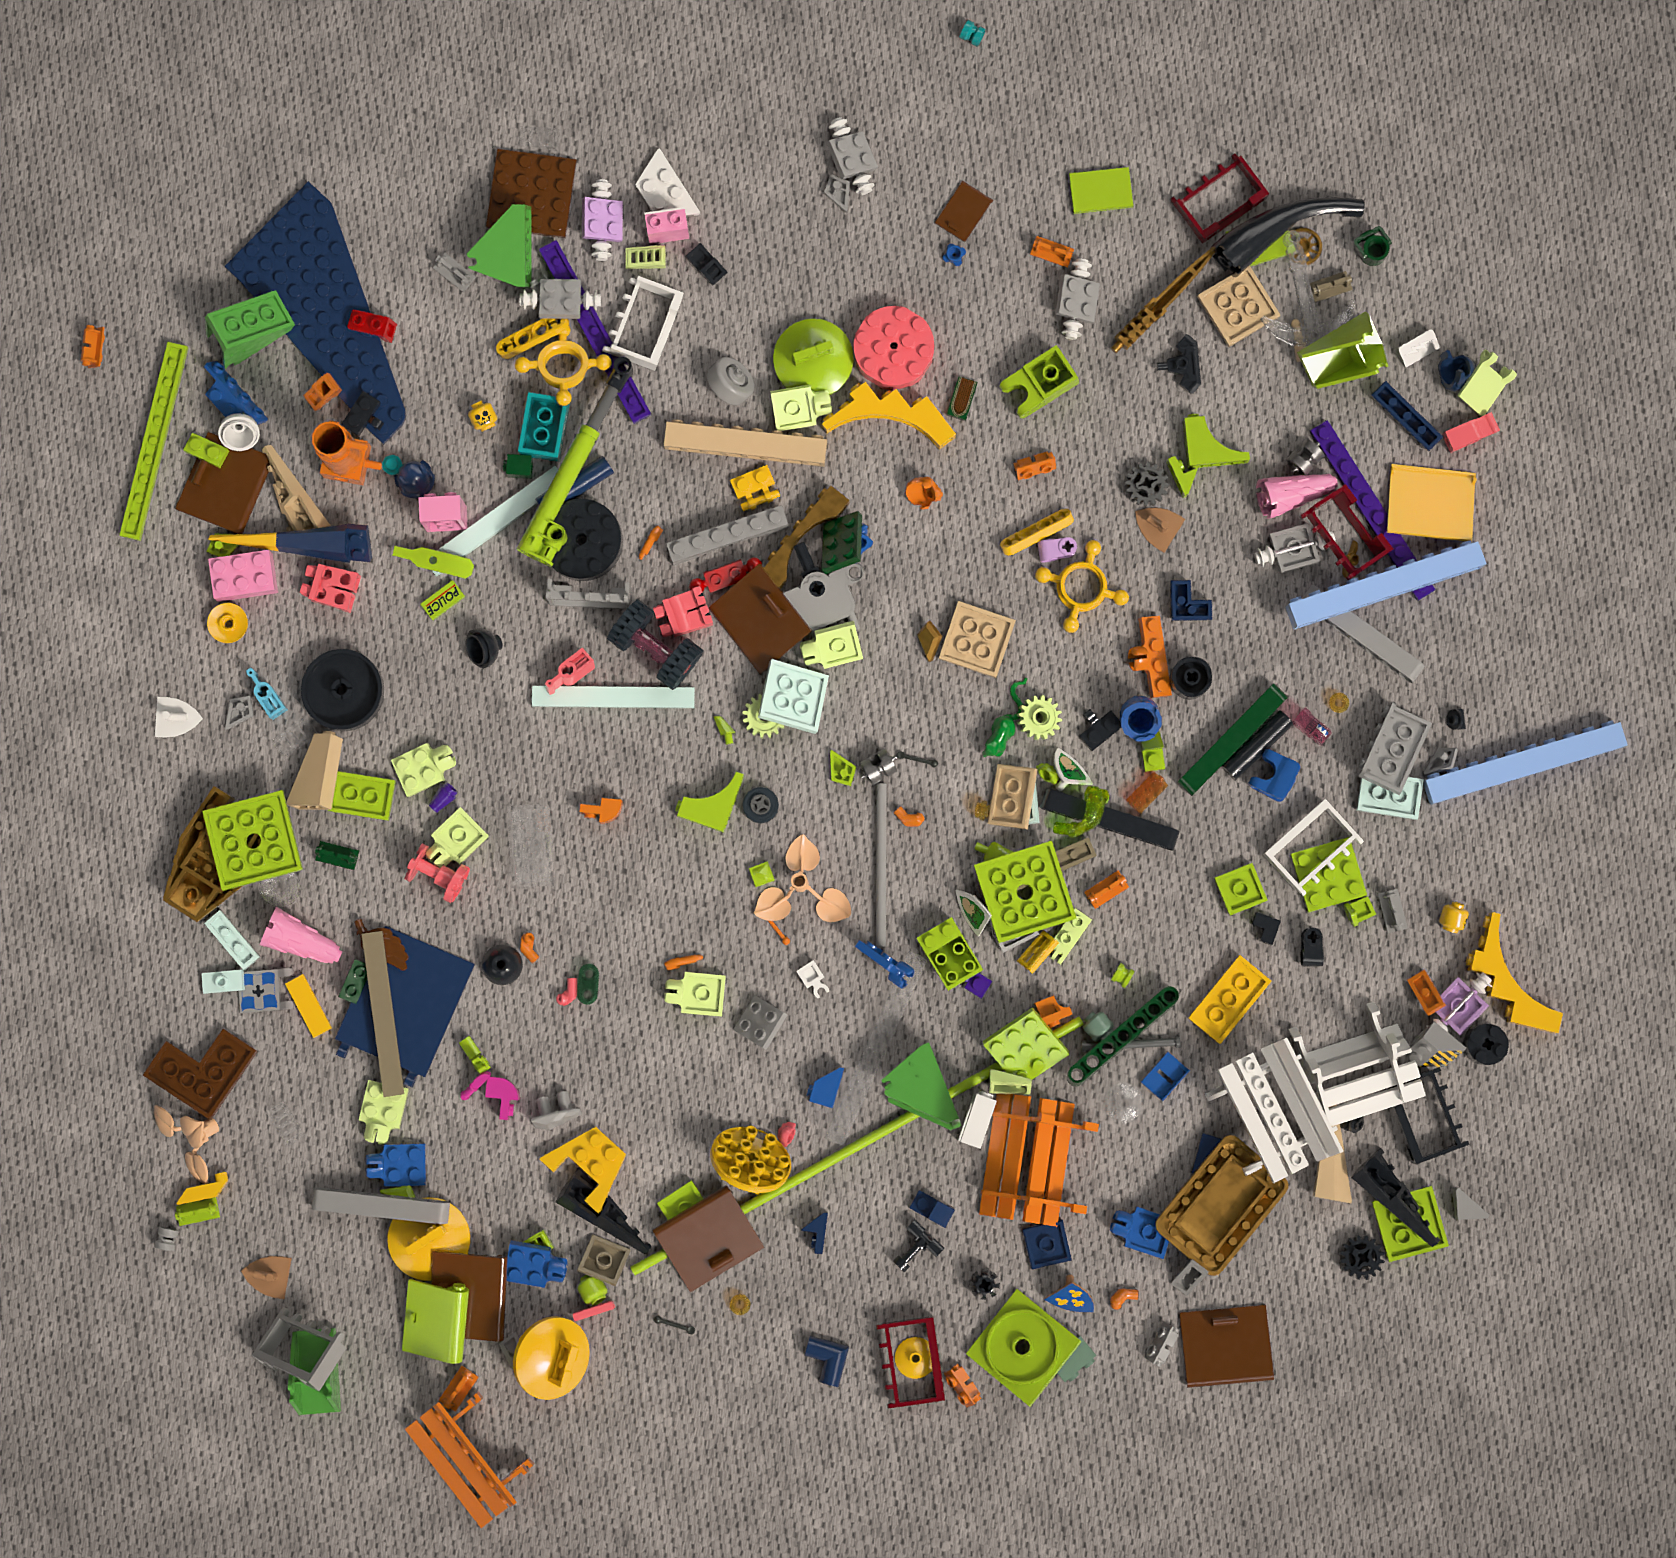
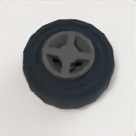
M757 787L747 792L742 806L748 819L761 824L769 822L776 816L779 803L773 791L765 787Z

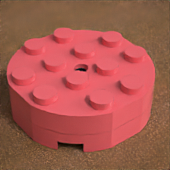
M887 306L873 311L866 316L855 334L854 358L857 368L865 379L882 389L895 390L913 386L923 378L933 360L934 338L929 325L921 316L905 307Z

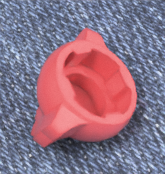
M783 1123L778 1129L777 1138L784 1147H787L793 1140L796 1132V1123Z

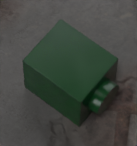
M507 454V460L503 461V472H506L508 478L532 479V455Z

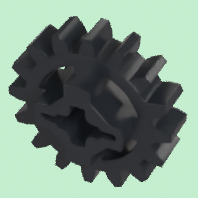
M1356 1235L1355 1241L1352 1238H1348L1349 1245L1342 1244L1345 1251H1339V1254L1344 1255V1258L1340 1259L1339 1262L1345 1263L1342 1269L1344 1271L1349 1269V1276L1352 1277L1356 1274V1279L1360 1280L1361 1275H1363L1364 1279L1368 1280V1274L1375 1277L1374 1271L1382 1270L1379 1267V1263H1385V1261L1380 1259V1256L1385 1255V1252L1379 1251L1382 1245H1375V1238L1368 1241V1235H1364L1363 1239H1361L1360 1235ZM1365 1243L1362 1248L1357 1249L1354 1247L1357 1244ZM1373 1250L1375 1253V1261L1372 1259L1371 1255ZM1359 1253L1364 1254V1257L1366 1258L1365 1261L1361 1260L1359 1262ZM1349 1254L1352 1255V1264L1349 1262ZM1363 1266L1370 1267L1366 1271H1359Z

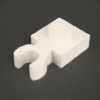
M814 960L796 971L807 989L811 986L814 987L813 992L816 998H820L817 993L819 988H824L827 993L829 992V988L820 982L825 977Z

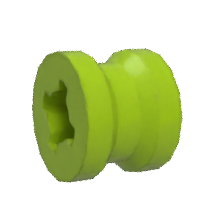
M1120 963L1111 981H1117L1121 984V987L1125 988L1135 971L1125 968V965Z

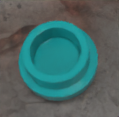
M389 455L382 462L383 470L389 475L398 474L399 468L403 465L401 459L396 455Z

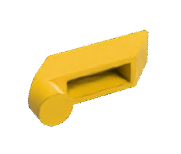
M227 1172L214 1174L215 1183L186 1188L177 1205L218 1197L228 1182Z

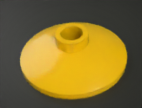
M223 603L216 606L210 612L207 627L211 636L217 641L233 643L245 635L248 628V618L244 610L238 605ZM227 621H232L233 623L230 628H227L225 625Z
M910 1337L902 1341L897 1347L895 1363L898 1370L904 1376L919 1379L927 1376L932 1371L927 1340L920 1337ZM916 1354L920 1357L918 1362L912 1361L913 1355Z

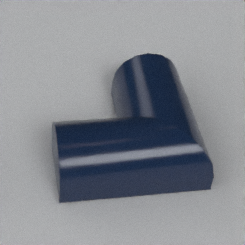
M1191 580L1170 581L1171 621L1212 620V600H1192Z
M810 1335L804 1356L824 1361L819 1382L839 1387L850 1346Z

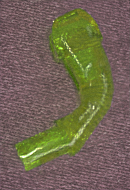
M1088 786L1084 793L1086 809L1083 820L1071 823L1055 822L1053 832L1075 838L1094 829L1100 823L1105 804L1109 800L1108 790L1100 789L1097 786Z

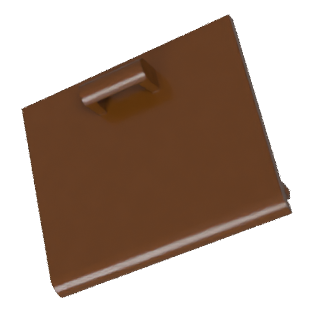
M207 432L205 439L225 447L218 435ZM227 448L229 453L221 468L196 458L175 510L232 531L234 534H243L269 473L267 466L270 464L267 454L252 448L244 451H235Z
M758 564L708 608L760 675L768 670L771 659H780L812 631L761 564Z
M727 1185L652 1230L690 1292L765 1248Z
M433 1251L432 1285L448 1288L453 1286L454 1283H462L469 1289L465 1339L504 1341L507 1257H502V1255L485 1256Z
M1266 1305L1179 1313L1187 1388L1274 1380Z

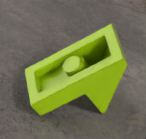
M1173 456L1166 463L1182 498H1186L1198 468L1183 473L1185 468L1180 459L1177 460L1176 456Z
M1158 731L1154 738L1140 741L1145 772L1165 770L1164 745L1160 731Z

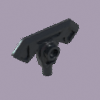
M1186 334L1176 345V348L1182 355L1169 358L1166 362L1157 363V371L1167 370V373L1184 375L1179 385L1190 394H1194L1201 385L1198 344L1196 340Z

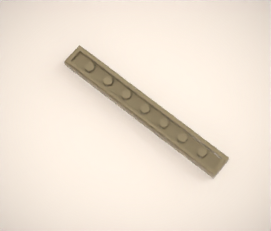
M383 931L362 934L383 1097L402 1095L405 1093Z

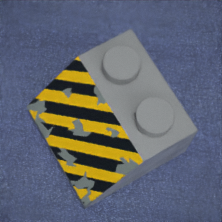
M1434 1021L1414 1038L1409 1045L1412 1052L1405 1055L1411 1061L1415 1060L1419 1067H1445L1465 1051L1466 1047Z

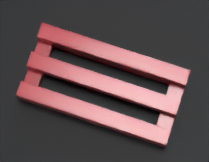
M610 1300L576 1311L572 1314L574 1322L615 1308L614 1301Z

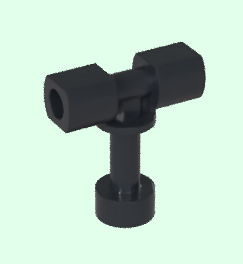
M916 1220L907 1227L915 1236L913 1239L915 1244L902 1258L898 1255L893 1260L904 1273L910 1267L907 1263L921 1249L924 1252L928 1249L935 1257L945 1249L935 1238L932 1239L924 1231L925 1228Z

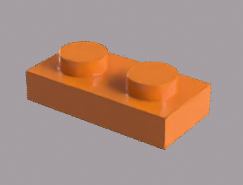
M1426 970L1407 980L1428 1016L1446 1006Z

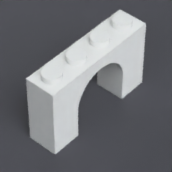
M983 1091L973 1094L958 1141L981 1149L997 1102L993 1100L994 1095Z

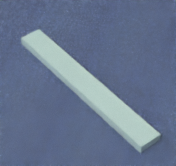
M552 467L437 551L461 557L468 555L538 504L535 498L548 490L558 471L557 467ZM432 557L430 558L429 562L431 564H435L437 562V558ZM433 571L436 577L441 574L440 572Z
M532 686V707L695 708V687H676V689L671 690L669 687L560 686L555 690L554 694L549 695L546 691V686Z

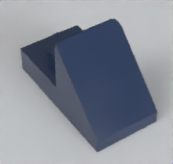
M921 1190L918 1191L909 1207L946 1228L955 1211L953 1208Z
M823 1212L801 1229V1231L817 1233V1236H812L811 1248L815 1249V1254H823L828 1212Z

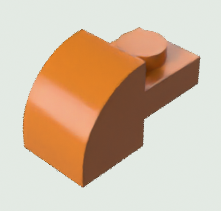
M326 373L303 396L313 410L318 411L332 398L337 397L342 389L331 374Z
M601 798V806L580 804V813L584 814V818L596 819V815H600L599 823L606 824L619 816L623 801L621 799Z

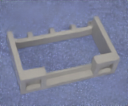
M548 578L546 599L551 606L627 609L632 604V587L630 582H625V588H612V594L572 592V586L555 585L553 580Z
M284 1307L255 1349L252 1357L263 1366L274 1371L282 1370L297 1377L306 1386L320 1391L347 1349L341 1343L344 1334L337 1332L334 1337L329 1336L331 1328L328 1326H324L321 1331L314 1329L316 1321L312 1319L308 1321L307 1325L300 1323L302 1320L301 1314L296 1313L291 1319L287 1317L289 1309ZM291 1325L330 1342L311 1373L272 1356Z

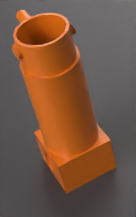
M329 420V422L319 424L312 434V444L317 456L322 460L320 474L323 478L364 486L367 468L381 470V462L369 460L371 445L368 441L354 439L339 422Z

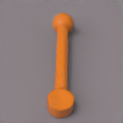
M768 921L781 937L782 943L788 945L790 939L783 935L773 921Z

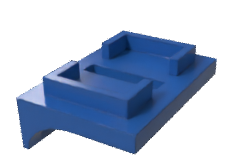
M1167 1052L1141 1083L1161 1101H1164L1190 1070ZM1159 1069L1174 1081L1172 1085L1157 1072Z

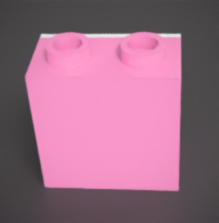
M685 207L645 213L650 245L689 239Z

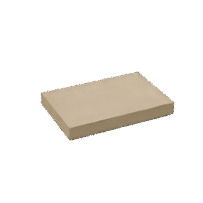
M997 764L987 824L1028 830L1038 769Z

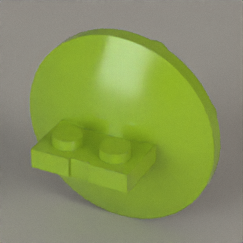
M805 319L789 326L777 340L773 354L776 375L785 388L810 384L812 391L827 390L829 395L837 392L847 382L852 372L854 361L853 349L846 334L833 323L822 319Z

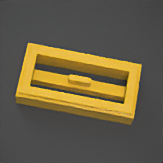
M1043 930L1019 957L1017 962L1033 974L1059 942Z

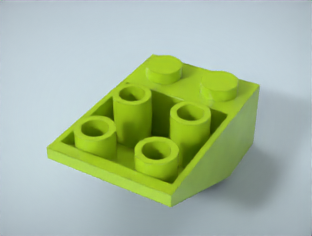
M952 917L916 938L948 991L983 970Z

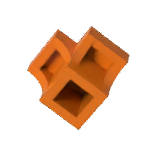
M1054 995L1034 1003L1037 1013L1049 1028L1060 1024V1019L1073 1014L1070 1007L1060 1006Z

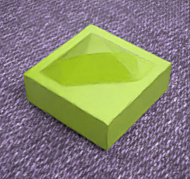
M768 861L749 868L756 888L775 881Z

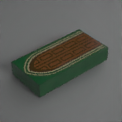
M958 377L947 416L966 421L978 382Z

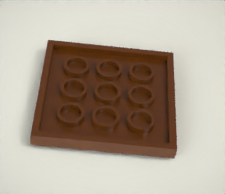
M497 149L486 228H491L512 205L531 206L532 234L566 239L577 159Z

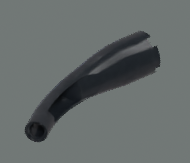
M1341 197L1312 198L1287 203L1258 214L1236 226L1210 247V251H1215V255L1212 257L1225 272L1229 269L1233 272L1232 277H1238L1296 222L1322 214L1362 217L1365 203L1363 199Z

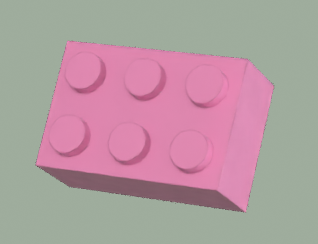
M444 493V496L424 494V497H419L420 523L427 532L460 531L468 528L467 506L457 493Z
M269 550L208 559L213 598L217 602L278 593L273 553Z

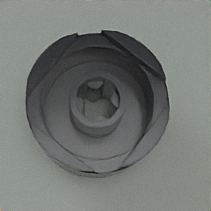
M1199 657L1183 658L1177 662L1170 673V686L1174 693L1183 699H1197L1211 686V668L1205 660ZM1193 674L1195 676L1194 681L1189 682L1187 675L1191 676Z
M1480 1024L1472 1027L1467 1032L1463 1041V1045L1466 1047L1464 1051L1466 1056L1479 1065L1496 1064L1508 1053L1509 1042L1505 1032L1499 1026L1493 1024ZM1485 1041L1489 1042V1046H1487V1048L1482 1047V1044L1485 1043Z

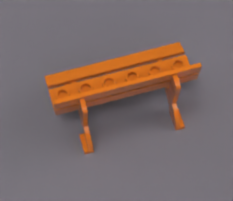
M996 1094L997 1102L992 1113L993 1121L983 1190H981L982 1197L979 1215L996 1217L997 1212L998 1218L1013 1220L1016 1199L1025 1201L1023 1222L1040 1224L1041 1218V1224L1056 1226L1060 1206L1071 1208L1070 1212L1086 1214L1087 1206L1061 1202L1071 1128L1098 1132L1099 1124L1083 1121V1125L1072 1124L1075 1104L1058 1101L1057 1106V1101L1040 1098L1037 1117H1029L1031 1096ZM1031 1121L1036 1122L1026 1196L1017 1195L1027 1122Z
M477 1392L474 1395L475 1400L471 1397L466 1401L469 1405L453 1418L440 1402L433 1406L435 1411L431 1408L424 1413L420 1419L432 1433L430 1436L418 1420L414 1421L405 1430L480 1528L493 1520V1517L481 1501L484 1500L496 1517L508 1508L507 1503L510 1507L516 1504V1500L504 1485L520 1473L525 1475L529 1471L526 1466L531 1468L534 1463L529 1457L501 1481L455 1423L457 1419L483 1399L482 1395ZM434 1437L437 1439L440 1445L444 1448V1450L447 1452L450 1458L454 1461L457 1467L461 1470V1472L464 1474L467 1480L471 1483V1485L480 1495L479 1498L476 1497V1495L472 1492V1490L469 1488L466 1482L455 1470V1468L445 1457V1455L442 1453L439 1447L432 1440Z

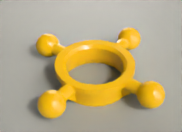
M570 326L565 331L557 334L559 341L552 342L542 349L538 360L529 361L526 357H519L515 361V369L518 372L526 373L529 369H536L543 376L546 383L554 388H558L559 391L555 398L556 402L561 406H566L571 402L572 396L568 388L578 385L583 380L588 369L597 367L600 370H607L612 363L611 358L605 354L599 355L596 359H588L585 350L580 345L567 341V336L571 331ZM571 354L579 359L581 366L574 375L559 378L547 371L546 363L555 355Z
M1090 540L1086 543L1085 551L1087 556L1085 562L1079 561L1068 565L1062 570L1060 575L1052 574L1046 567L1037 569L1035 573V578L1040 583L1048 581L1057 583L1059 599L1066 607L1071 609L1069 617L1063 622L1064 630L1069 633H1073L1079 628L1078 613L1095 609L1102 603L1105 597L1113 599L1114 603L1119 606L1125 605L1129 600V595L1125 590H1117L1116 592L1108 590L1104 573L1093 564L1095 556L1101 551V545L1096 540ZM1076 569L1092 571L1100 582L1098 596L1087 603H1078L1069 598L1064 587L1065 579L1069 573Z

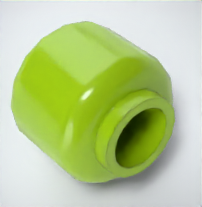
M584 1275L580 1278L581 1282L577 1286V1290L585 1304L595 1306L606 1299L605 1295L608 1289L603 1281L589 1275Z

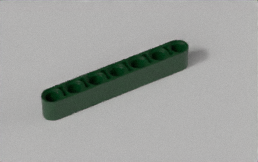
M1273 683L1177 783L1188 794L1193 796L1273 714L1288 696Z
M1171 986L1162 989L1077 1061L1067 1073L1068 1083L1074 1087L1082 1085L1174 1007L1179 998L1177 989ZM1171 993L1174 1000L1171 1002L1166 1001L1164 994ZM1148 1007H1157L1159 1013L1156 1015L1151 1014L1148 1011ZM1140 1019L1144 1026L1141 1028L1135 1027L1133 1020ZM1125 1032L1128 1035V1040H1120L1117 1034ZM1109 1045L1112 1047L1113 1052L1106 1054L1103 1052L1102 1047ZM1089 1058L1095 1059L1097 1066H1088L1086 1060ZM1074 1071L1080 1072L1082 1079L1074 1080L1071 1077V1073Z

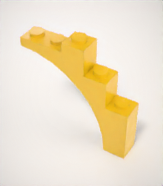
M866 382L862 385L858 383L850 389L851 393H849V398L852 402L847 401L839 407L840 411L836 414L830 413L823 419L824 422L822 423L824 431L829 433L837 427L855 420L868 418L889 419L915 428L929 438L939 450L956 437V433L927 396L923 399L921 397L916 399L911 404L913 407L908 405L897 389L885 392L881 396L882 400H879Z
M1489 913L1483 921V928H1485L1484 936H1480L1478 947L1481 950H1473L1467 956L1466 965L1468 966V971L1480 974L1484 972L1486 975L1491 976L1492 981L1490 984L1492 987H1485V991H1488L1487 996L1511 1002L1505 1010L1507 1022L1554 1034L1559 1033L1563 1013L1549 1009L1532 999L1513 979L1504 962L1500 948L1499 924L1501 914Z

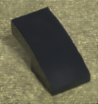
M701 242L685 256L712 286L728 273Z

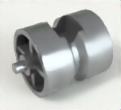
M1304 439L1297 447L1298 451L1291 453L1286 462L1292 468L1290 471L1292 474L1297 472L1299 475H1308L1313 469L1312 465H1317L1325 455L1319 448L1320 443L1317 442L1315 444L1309 439Z
M882 749L874 755L873 759L869 757L860 762L863 769V774L860 775L861 778L866 777L872 785H875L883 780L884 775L889 777L898 771L894 764V760L897 759L896 755L893 757L889 756L887 751Z

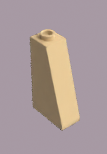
M323 731V733L314 734L287 799V805L298 810L332 809L343 741L342 738L335 736V732Z

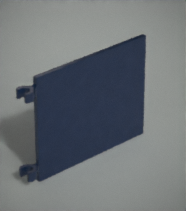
M385 926L384 928L390 929L394 936L401 939V944L405 947V952L409 956V959L406 961L407 969L405 971H401L388 963L387 967L400 1063L402 1068L409 1070L404 1084L413 1088L418 1075L426 1077L475 964ZM368 978L357 1004L351 1002L335 1039L342 1042L336 1055L344 1059L350 1046L378 1057Z

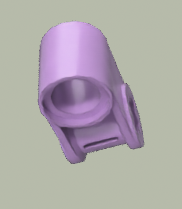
M1070 537L1037 542L1041 563L1072 557L1077 549L1076 541ZM1065 543H1069V546H1073L1070 552H1067L1066 549H1062V547H1065Z

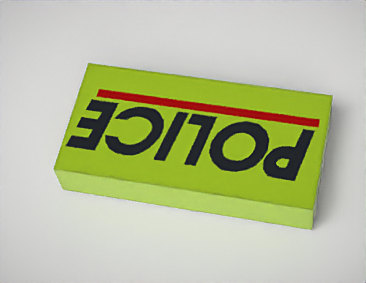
M452 580L422 602L421 606L434 621L465 598V595Z

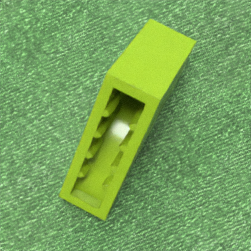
M1189 414L1187 418H1184L1183 430L1188 469L1246 464L1249 462V452L1229 449L1213 437L1207 427L1205 416Z
M736 772L731 782L722 791L713 796L700 799L683 797L682 801L678 800L675 809L678 812L677 817L724 833L744 774Z

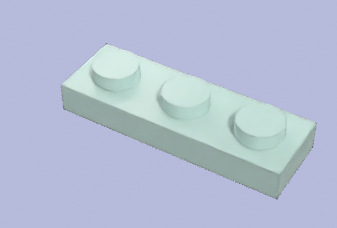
M221 910L204 923L243 970H246L260 958L258 953Z

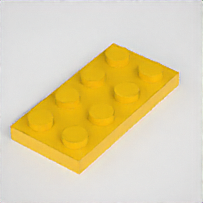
M1239 955L1188 1019L1218 1044H1221L1271 983V980Z

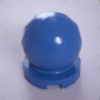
M1146 696L1131 697L1126 700L1120 710L1121 727L1124 733L1130 738L1135 739V741H1147L1154 738L1162 726V717L1157 704Z

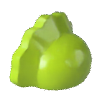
M1041 763L1036 766L1043 780L1054 785L1057 783L1059 777L1054 766L1048 763Z

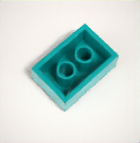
M528 392L518 447L520 455H532L536 459L560 462L570 403L566 406H561L556 402V396Z

